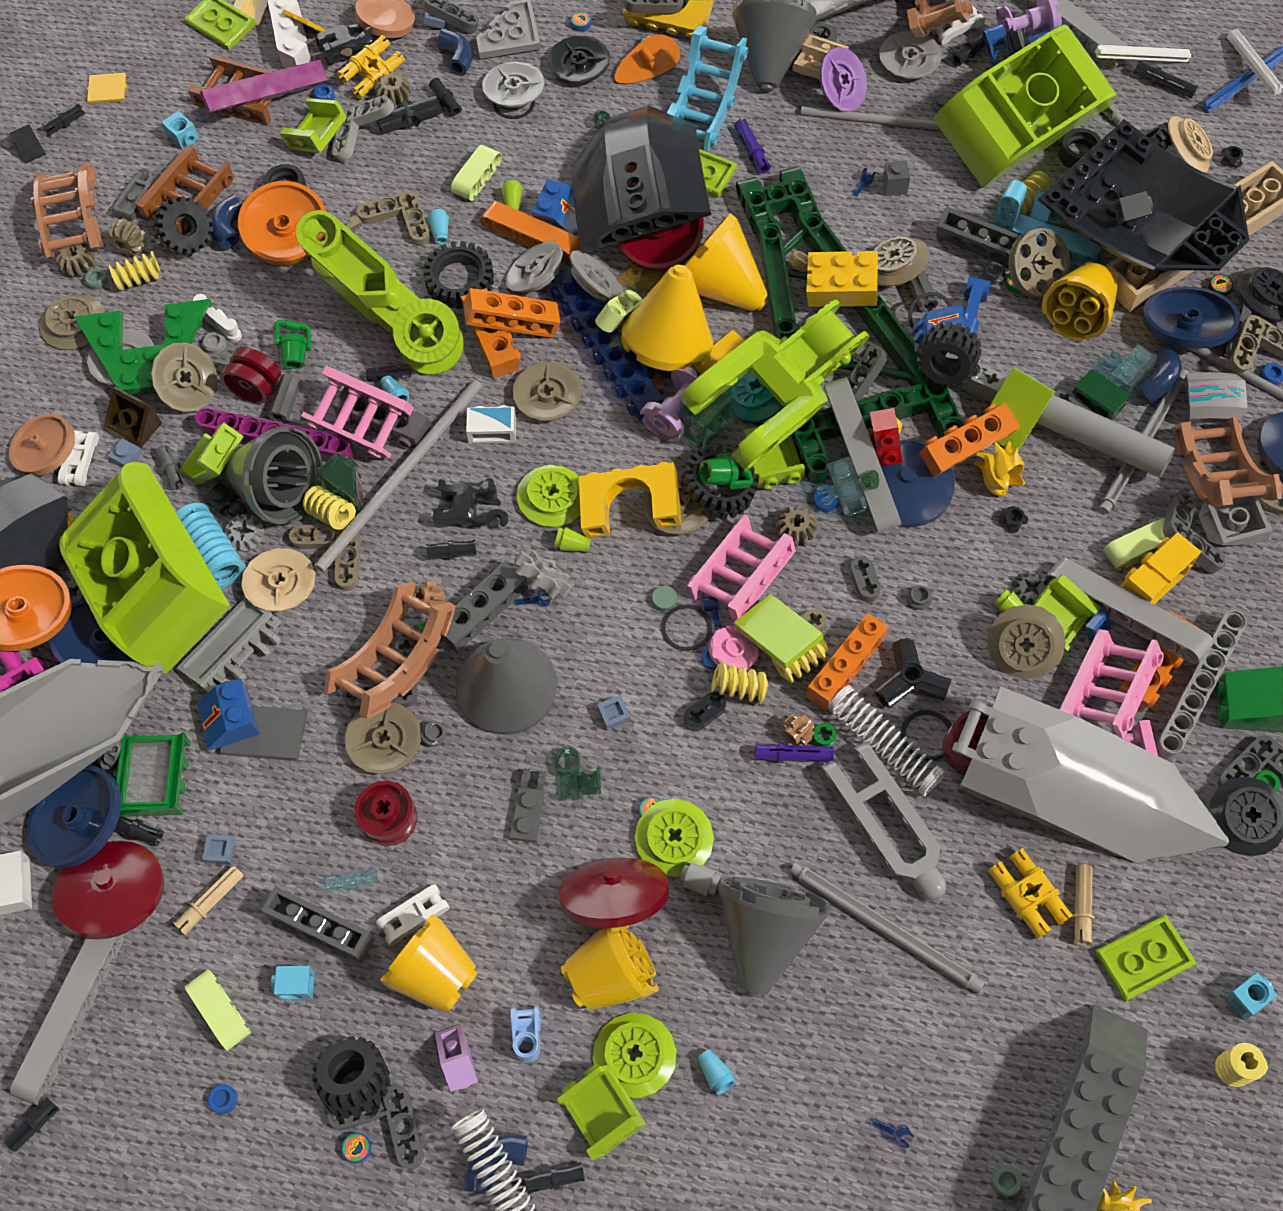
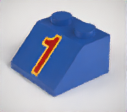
M547 179L532 210V217L577 235L578 229L572 188L568 184Z
M955 305L926 312L922 319L919 318L913 327L915 352L918 353L925 334L928 333L932 326L936 327L938 323L942 322L945 325L946 322H952L953 325H956L958 322L962 324L961 327L965 328L963 306ZM940 351V353L946 356L948 351Z
M241 678L215 686L197 703L209 751L259 735L249 692Z

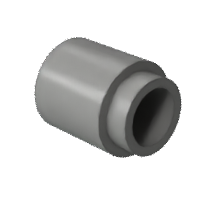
M692 862L690 866H684L680 880L684 881L683 887L704 896L708 894L715 896L722 876L716 874V871Z

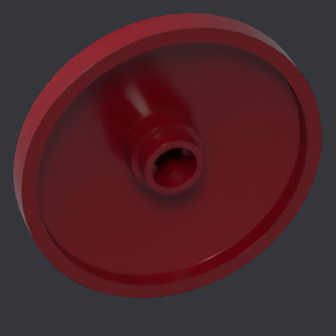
M704 217L622 241L618 244L625 256L639 267L655 271L669 270L673 266L686 262L698 249L704 234Z
M110 841L86 862L61 870L52 890L53 910L64 928L76 936L95 940L117 937L139 926L156 909L164 890V874L157 858L144 846L128 841Z
M609 858L591 862L570 873L563 880L559 888V901L562 912L572 921L594 928H618L644 921L661 910L669 896L668 879L663 870L653 863L636 858Z

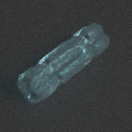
M372 869L366 870L365 873L360 871L341 874L338 878L336 875L325 878V887L328 892L339 891V888L348 890L364 887V884L368 886L377 885L379 882L378 872Z

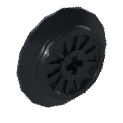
M571 36L562 39L553 46L549 53L548 64L552 73L561 80L570 83H586L597 79L605 73L609 66L610 54L607 47L598 39L589 36Z
M1269 267L1247 268L1240 273L1237 280V288L1244 303L1255 313L1267 319L1283 321V272Z
M1246 776L1230 779L1217 788L1210 799L1208 811L1229 839V843L1225 846L1226 848L1237 854L1257 856L1267 854L1280 844L1283 839V800L1273 787L1262 780ZM1246 812L1254 814L1255 819L1251 820L1249 817H1246Z

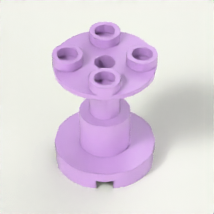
M1037 0L1035 8L1026 10L1025 15L1016 18L1012 17L1007 6H1000L995 10L998 25L1004 23L1006 35L1022 28H1028L1029 31L1041 28V31L1045 32L1062 24L1061 12L1056 13L1055 6L1059 5L1057 0Z
M693 368L675 369L671 373V380L678 390L674 397H667L662 404L648 402L640 412V415L644 414L642 421L645 426L657 436L660 433L668 436V442H677L684 433V426L680 418L685 413V404L680 400V396L698 378Z

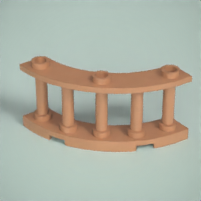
M915 0L916 8L907 10L910 30L919 39L928 36L931 29L959 19L963 23L968 22L970 14L973 13V7L969 0H950L933 7L928 6V2L931 0Z
M92 162L81 164L78 171L46 177L45 172H39L34 178V197H31V204L36 212L41 241H38L39 248L46 258L55 257L54 249L83 243L90 244V248L94 249L104 247L96 216L92 217L91 208H95L94 193L90 189H94L95 185L98 184ZM78 185L74 191L48 196V194H51L50 190ZM76 199L80 201L81 207H77V210L47 216V205ZM76 219L84 220L86 231L83 234L51 241L48 225Z
M1237 417L1223 422L1224 427L1194 430L1191 428L1190 422H1183L1172 428L1179 456L1184 455L1187 466L1183 467L1186 478L1202 501H1209L1211 506L1219 507L1232 505L1233 499L1240 497L1258 496L1261 499L1270 501L1282 499L1283 484L1279 480V474H1266L1254 464L1241 436L1242 427L1238 423ZM1226 436L1231 450L1229 452L1200 455L1197 451L1195 440ZM1234 461L1237 470L1210 473L1204 464ZM1242 479L1244 481V483L1231 485L1229 482V480Z
M413 581L394 587L388 610L368 642L351 658L327 670L324 693L330 694L342 688L360 699L359 715L365 719L388 709L391 706L390 702L398 695L401 697L406 695L433 662L439 652L436 646L441 636H446L450 628L456 605L445 602L430 606L413 596L416 583ZM410 606L428 616L423 632L403 622ZM398 631L417 641L416 646L408 657L389 647ZM381 654L401 665L388 678L370 668ZM361 675H364L379 685L365 691L352 682Z

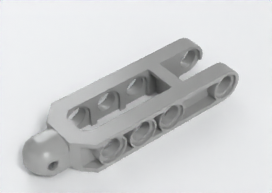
M862 742L852 749L865 767L864 772L873 783L859 793H856L834 761L821 766L820 772L822 777L892 880L912 884L918 894L925 900L935 901L940 899L946 890V882L936 868L941 846L867 742ZM879 793L882 797L885 796L895 810L894 815L902 820L910 832V838L912 840L915 839L925 856L913 864L905 863L864 805L865 801Z

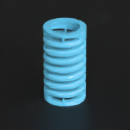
M192 503L176 511L220 589H224L238 581L246 568L245 563L241 560L230 540H228L227 535L223 533V529L215 520L208 506L204 503Z

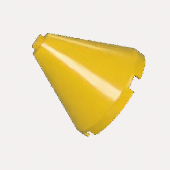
M729 213L705 239L696 252L685 262L684 266L691 271L699 296L749 311H754L755 309L760 311L768 302L766 299L768 293L738 219Z
M684 265L671 267L623 323L621 342L627 352L631 349L637 354L636 360L647 366L674 371L675 369L691 367L692 364L700 362L699 364L702 365L711 355L713 346L712 334L692 273Z

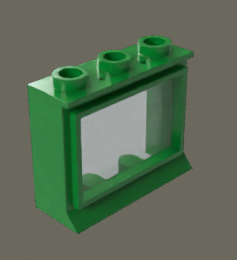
M184 732L178 735H124L122 737L118 757L119 765L114 772V779L121 792V816L183 815V809L178 805L179 794H184L186 790L185 783L181 780L182 769L188 768V759L184 756V747L191 746V741Z

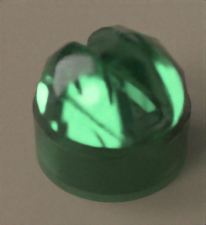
M597 110L593 114V122L599 128L604 122L600 123L598 116L600 115L604 122L610 117V114L605 110Z
M866 470L859 475L861 482L858 483L863 489L873 490L878 488L879 475L876 470Z

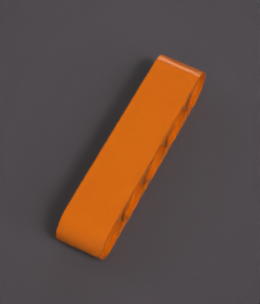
M493 201L480 218V222L485 228L490 227L492 231L503 236L508 235L510 239L524 245L529 244L531 248L543 242L558 243L563 252L561 261H568L567 264H572L570 260L572 251H581L579 237L497 201Z

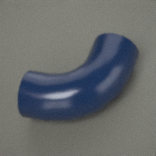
M443 28L438 36V49L453 54L448 61V68L455 75L464 76L469 70L474 56L471 44L463 35Z
M233 194L220 202L210 216L213 221L209 223V227H213V232L210 233L223 250H229L239 242V235L231 225L238 218L242 204Z
M1163 349L1156 354L1154 363L1157 370L1138 385L1151 404L1171 390L1182 372L1181 359L1173 349Z
M509 1134L498 1136V1141L495 1144H503L500 1152L508 1153L505 1161H512V1165L524 1166L527 1155L528 1135ZM496 1137L481 1144L476 1152L488 1147ZM500 1146L491 1148L476 1159L469 1161L464 1177L463 1191L486 1194L492 1188L493 1183L485 1187H481V1184L494 1176L501 1166L509 1165L510 1163L498 1166L482 1178L477 1179L476 1177L480 1172L497 1164L503 1159L505 1154L494 1157L476 1170H472V1167L493 1155Z

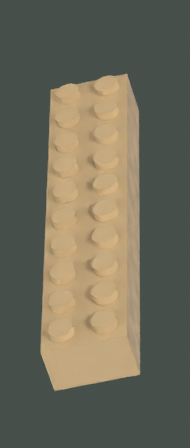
M1273 161L1234 184L1235 186L1241 184L1249 236L1283 215V170ZM1119 257L1105 265V267L1117 273L1118 290L1116 299L1129 312L1145 303L1153 294L1167 289L1193 272L1186 270H1151L1131 264Z

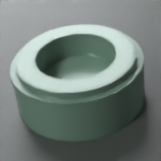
M101 268L89 270L84 277L87 286L93 290L102 289L109 280L106 272Z
M669 586L658 587L652 595L654 607L663 612L673 609L677 604L675 590Z
M1002 1166L994 1171L991 1183L998 1195L1008 1198L1019 1193L1022 1187V1178L1015 1168Z

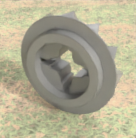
M248 513L237 514L236 517L228 520V524L224 528L228 540L239 551H249L256 548L264 537V527L261 521ZM246 524L247 529L251 532L246 533L242 540L240 532L237 531L242 530Z

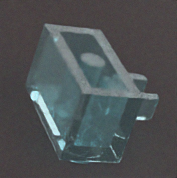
M1138 344L1124 360L1118 352L1112 351L1109 358L1114 362L1105 358L1102 366L1107 370H1114L1109 377V381L1131 394L1151 372L1157 356Z
M850 456L827 464L834 485H821L817 488L819 495L828 493L827 497L821 498L822 504L829 505L835 498H839L845 517L868 510V505Z

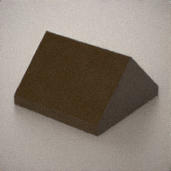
M113 387L103 430L142 448L162 422L153 406L117 387Z

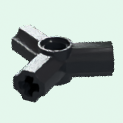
M904 638L893 642L892 649L898 673L875 690L878 701L884 707L890 709L914 691L944 701L952 679L923 669L919 663L914 640ZM905 675H913L917 680H909Z

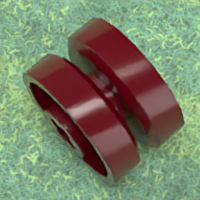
M240 346L235 349L230 357V363L226 364L221 372L220 380L237 397L256 404H263L271 394V387H274L278 382L281 370L271 358L262 352L250 347Z
M970 711L957 718L945 734L942 745L946 761L953 769L964 775L972 759L952 751L955 742L958 743ZM980 715L968 745L969 748L976 750L988 716Z
M377 781L367 786L359 794L355 803V818L361 830L371 842L380 846H396L406 841L414 832L418 822L417 809L408 791L402 785L393 781Z

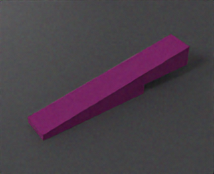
M316 60L203 89L200 91L207 112L210 113L281 97L285 93L322 85L328 79L321 61Z

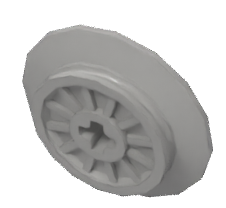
M901 31L890 35L883 41L879 50L880 62L884 68L893 75L905 79H919L930 75L939 67L942 59L941 48L934 39L929 36L920 39L919 37L916 38L912 31Z
M517 61L503 63L492 68L485 75L482 82L483 93L488 100L506 108H520L528 105L541 95L545 86L544 77L538 68L528 63Z
M543 242L524 252L508 271L506 277L507 288L513 292H534L550 283L559 272L560 261L563 255L561 246L556 242Z
M581 251L571 252L572 276L590 295L606 301L624 292L616 277L598 260Z
M132 328L123 329V350L154 346L153 341L144 332ZM91 347L87 359L91 375L101 383L116 386L95 350Z

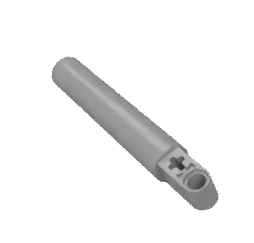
M978 363L972 378L966 380V383L963 385L959 384V386L964 391L992 403L1007 375ZM1053 395L1037 421V424L1159 478L1165 472L1175 451V448L1055 395Z

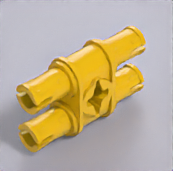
M383 35L371 45L363 46V49L355 56H351L349 63L337 72L339 79L344 77L342 79L343 83H347L357 73L361 75L363 80L352 88L354 95L359 93L357 95L358 99H362L370 90H375L377 78H382L383 73L386 75L390 74L391 71L393 73L397 67L405 62L403 55L398 58L400 55L398 51H395L386 61L381 59L379 54L390 47L388 39L383 41L386 38Z
M1024 848L1018 850L1019 852L1016 851L1009 857L1023 875L1020 882L1013 879L1002 861L997 863V866L991 867L987 872L1001 888V897L1008 901L1016 912L1017 919H1023L1038 940L1052 930L1038 913L1039 905H1045L1059 926L1064 921L1066 922L1072 918L1073 914L1070 913L1058 897L1060 895L1059 890L1055 889L1043 873L1044 869L1036 867ZM1037 889L1035 895L1023 897L1026 891L1029 892Z

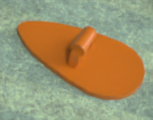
M653 35L646 38L621 61L614 75L615 82L618 84L638 83L672 71L680 60V49L677 43L666 35Z

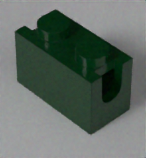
M1093 369L1079 381L1072 392L1092 412L1112 421L1126 406L1125 402L1130 397V394L1122 387L1115 385L1106 379L1104 375L1097 373Z

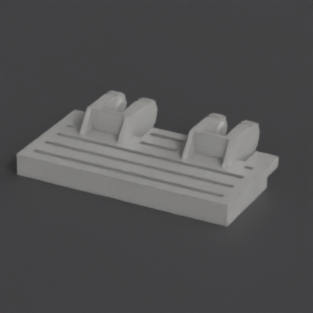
M244 598L181 662L177 669L208 693L217 686L213 681L219 685L229 682L225 679L229 673L235 678H241L244 681L247 678L246 675L232 665L231 662L233 661L240 666L254 652L253 648L268 656L271 653L269 648L260 641L266 637L272 643L279 645L281 639L274 632L266 628V626L268 625L275 630L282 622L272 615L270 611L254 607Z

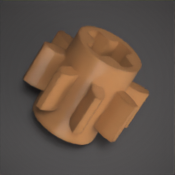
M426 581L425 585L420 584L414 592V597L430 606L438 605L445 601L444 591L442 587H437L436 582Z
M792 713L784 721L783 727L785 729L783 730V735L792 745H797L801 742L805 746L813 738L814 732L812 730L814 729V724L806 715L800 714L796 717Z

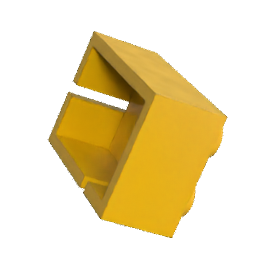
M857 251V255L853 256L852 252H808L806 290L808 307H824L834 299L840 302V306H877L878 251Z
M1178 532L1171 539L1168 537L1163 539L1157 546L1158 550L1154 554L1152 552L1148 553L1141 561L1142 565L1138 569L1132 568L1124 577L1125 581L1120 587L1154 605L1189 572L1201 553L1198 548Z

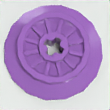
M836 47L828 51L823 58L820 69V85L828 101L840 111L851 112L860 107L865 99L867 81L863 65L856 54L847 48Z

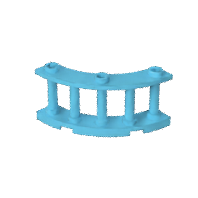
M698 26L691 37L687 62L690 63L687 76H682L677 90V95H680L677 103L671 104L667 113L681 119L686 117L711 124L706 132L697 129V137L705 141L704 151L708 152L712 145L715 146L717 144L719 131L728 110L734 106L735 96L733 95L742 62L746 60L748 55V47H746L747 38L744 37L736 46L708 39V36H706L707 27ZM710 48L735 55L732 70L728 71L703 64V61H701L703 49ZM702 72L729 80L725 94L721 95L696 88L694 83L697 74ZM696 96L721 103L716 116H711L687 109L689 98Z

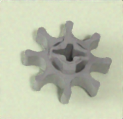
M532 550L529 556L521 551L514 561L515 564L519 565L516 573L525 576L530 581L532 589L544 590L552 599L555 598L557 593L562 597H566L572 588L566 582L570 576L558 570L554 560L543 559L534 550Z

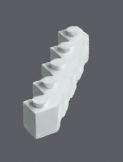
M268 0L277 50L282 66L289 68L311 62L307 44L305 43L307 38L302 22L282 13L284 9L302 17L297 0Z

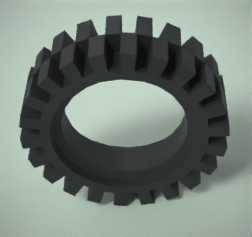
M460 241V247H456L455 242H450L451 248H448L446 244L441 245L442 252L436 248L433 250L434 256L429 254L427 257L428 262L425 261L423 275L428 294L432 296L433 300H438L444 304L447 302L449 308H453V305L456 304L457 309H462L461 296L467 295L470 288L479 290L487 288L488 291H491L492 285H494L492 261L488 257L487 252H483L480 246L475 249L473 243H469L468 247H466L465 241ZM455 262L470 263L479 271L477 280L463 289H451L444 286L439 281V275L446 266Z
M708 446L706 451L704 448L699 449L698 453L694 452L691 458H689L681 476L680 485L683 487L682 494L687 495L686 501L688 503L695 501L692 508L697 510L699 507H702L701 514L705 516L708 511H711V518L715 519L718 513H720L721 519H727L728 514L730 518H735L737 513L739 515L743 514L745 509L747 510L757 491L758 482L756 481L758 476L753 474L755 468L753 466L749 468L753 477V483L749 488L740 489L739 493L732 497H718L705 490L699 481V466L703 460L714 459L717 454L724 453L723 447L717 446L715 452L713 446ZM727 448L726 453L732 452L733 449ZM739 471V475H738V480H737V481L744 480V478L742 477V475H741V473H740V471Z

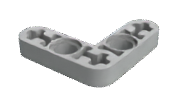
M382 95L345 109L344 113L347 118L335 134L332 147L333 156L340 162L347 161L353 154L359 126L387 117L393 111L394 103L386 95Z

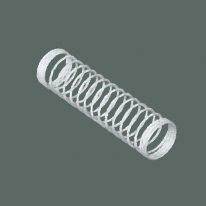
M850 685L845 686L831 700L828 710L832 714H838L839 720L845 719L844 725L851 724L850 730H857L856 735H863L862 741H869L871 746L875 736L885 728L889 720H886L873 736L865 740L869 730L881 720L883 715L880 714L866 731L858 734L861 727L876 713V709H873L859 726L852 729L855 721L870 707V703L860 710L854 720L846 723L849 715L863 703L864 698L858 700L848 714L840 718L842 711L858 696V692L854 693V689ZM893 725L882 736L880 741L872 745L871 748L875 747V753L882 752L881 759L888 758V765L895 763L893 768L894 770L901 769L900 776L908 774L906 781L914 780L913 788L920 786L918 792L922 796H926L937 786L946 772L937 765L923 781L915 785L920 775L933 762V759H931L917 775L909 779L913 770L926 757V754H923L911 769L902 774L906 765L917 755L920 748L916 749L904 764L896 768L900 759L912 748L914 742L910 743L898 758L890 762L893 754L908 739L904 737L891 753L884 756L887 748L900 736L901 731H899L884 748L877 751L881 742L895 729V725Z
M485 1110L475 1111L452 1126L451 1131H453L454 1136H460L486 1121L481 1128L462 1138L458 1144L468 1141L482 1131L491 1129L484 1138L466 1147L463 1153L472 1150L485 1140L495 1137L496 1139L488 1147L471 1155L467 1161H472L487 1150L500 1146L493 1155L475 1164L472 1170L480 1168L494 1157L505 1154L503 1159L480 1172L476 1178H482L498 1166L510 1163L504 1171L484 1181L481 1187L493 1183L505 1173L514 1171L508 1180L494 1186L485 1195L489 1196L509 1182L519 1180L513 1188L493 1198L490 1204H495L514 1190L523 1188V1191L517 1197L503 1203L495 1211H503L518 1199L528 1197L526 1202L510 1211H520L526 1206H532L530 1211H533L535 1204L528 1203L530 1195L524 1194L526 1187L519 1186L521 1178L515 1177L517 1170L510 1169L512 1161H505L508 1153L500 1152L503 1144H495L498 1141V1136L491 1135L494 1127H486L489 1119L486 1112H484Z

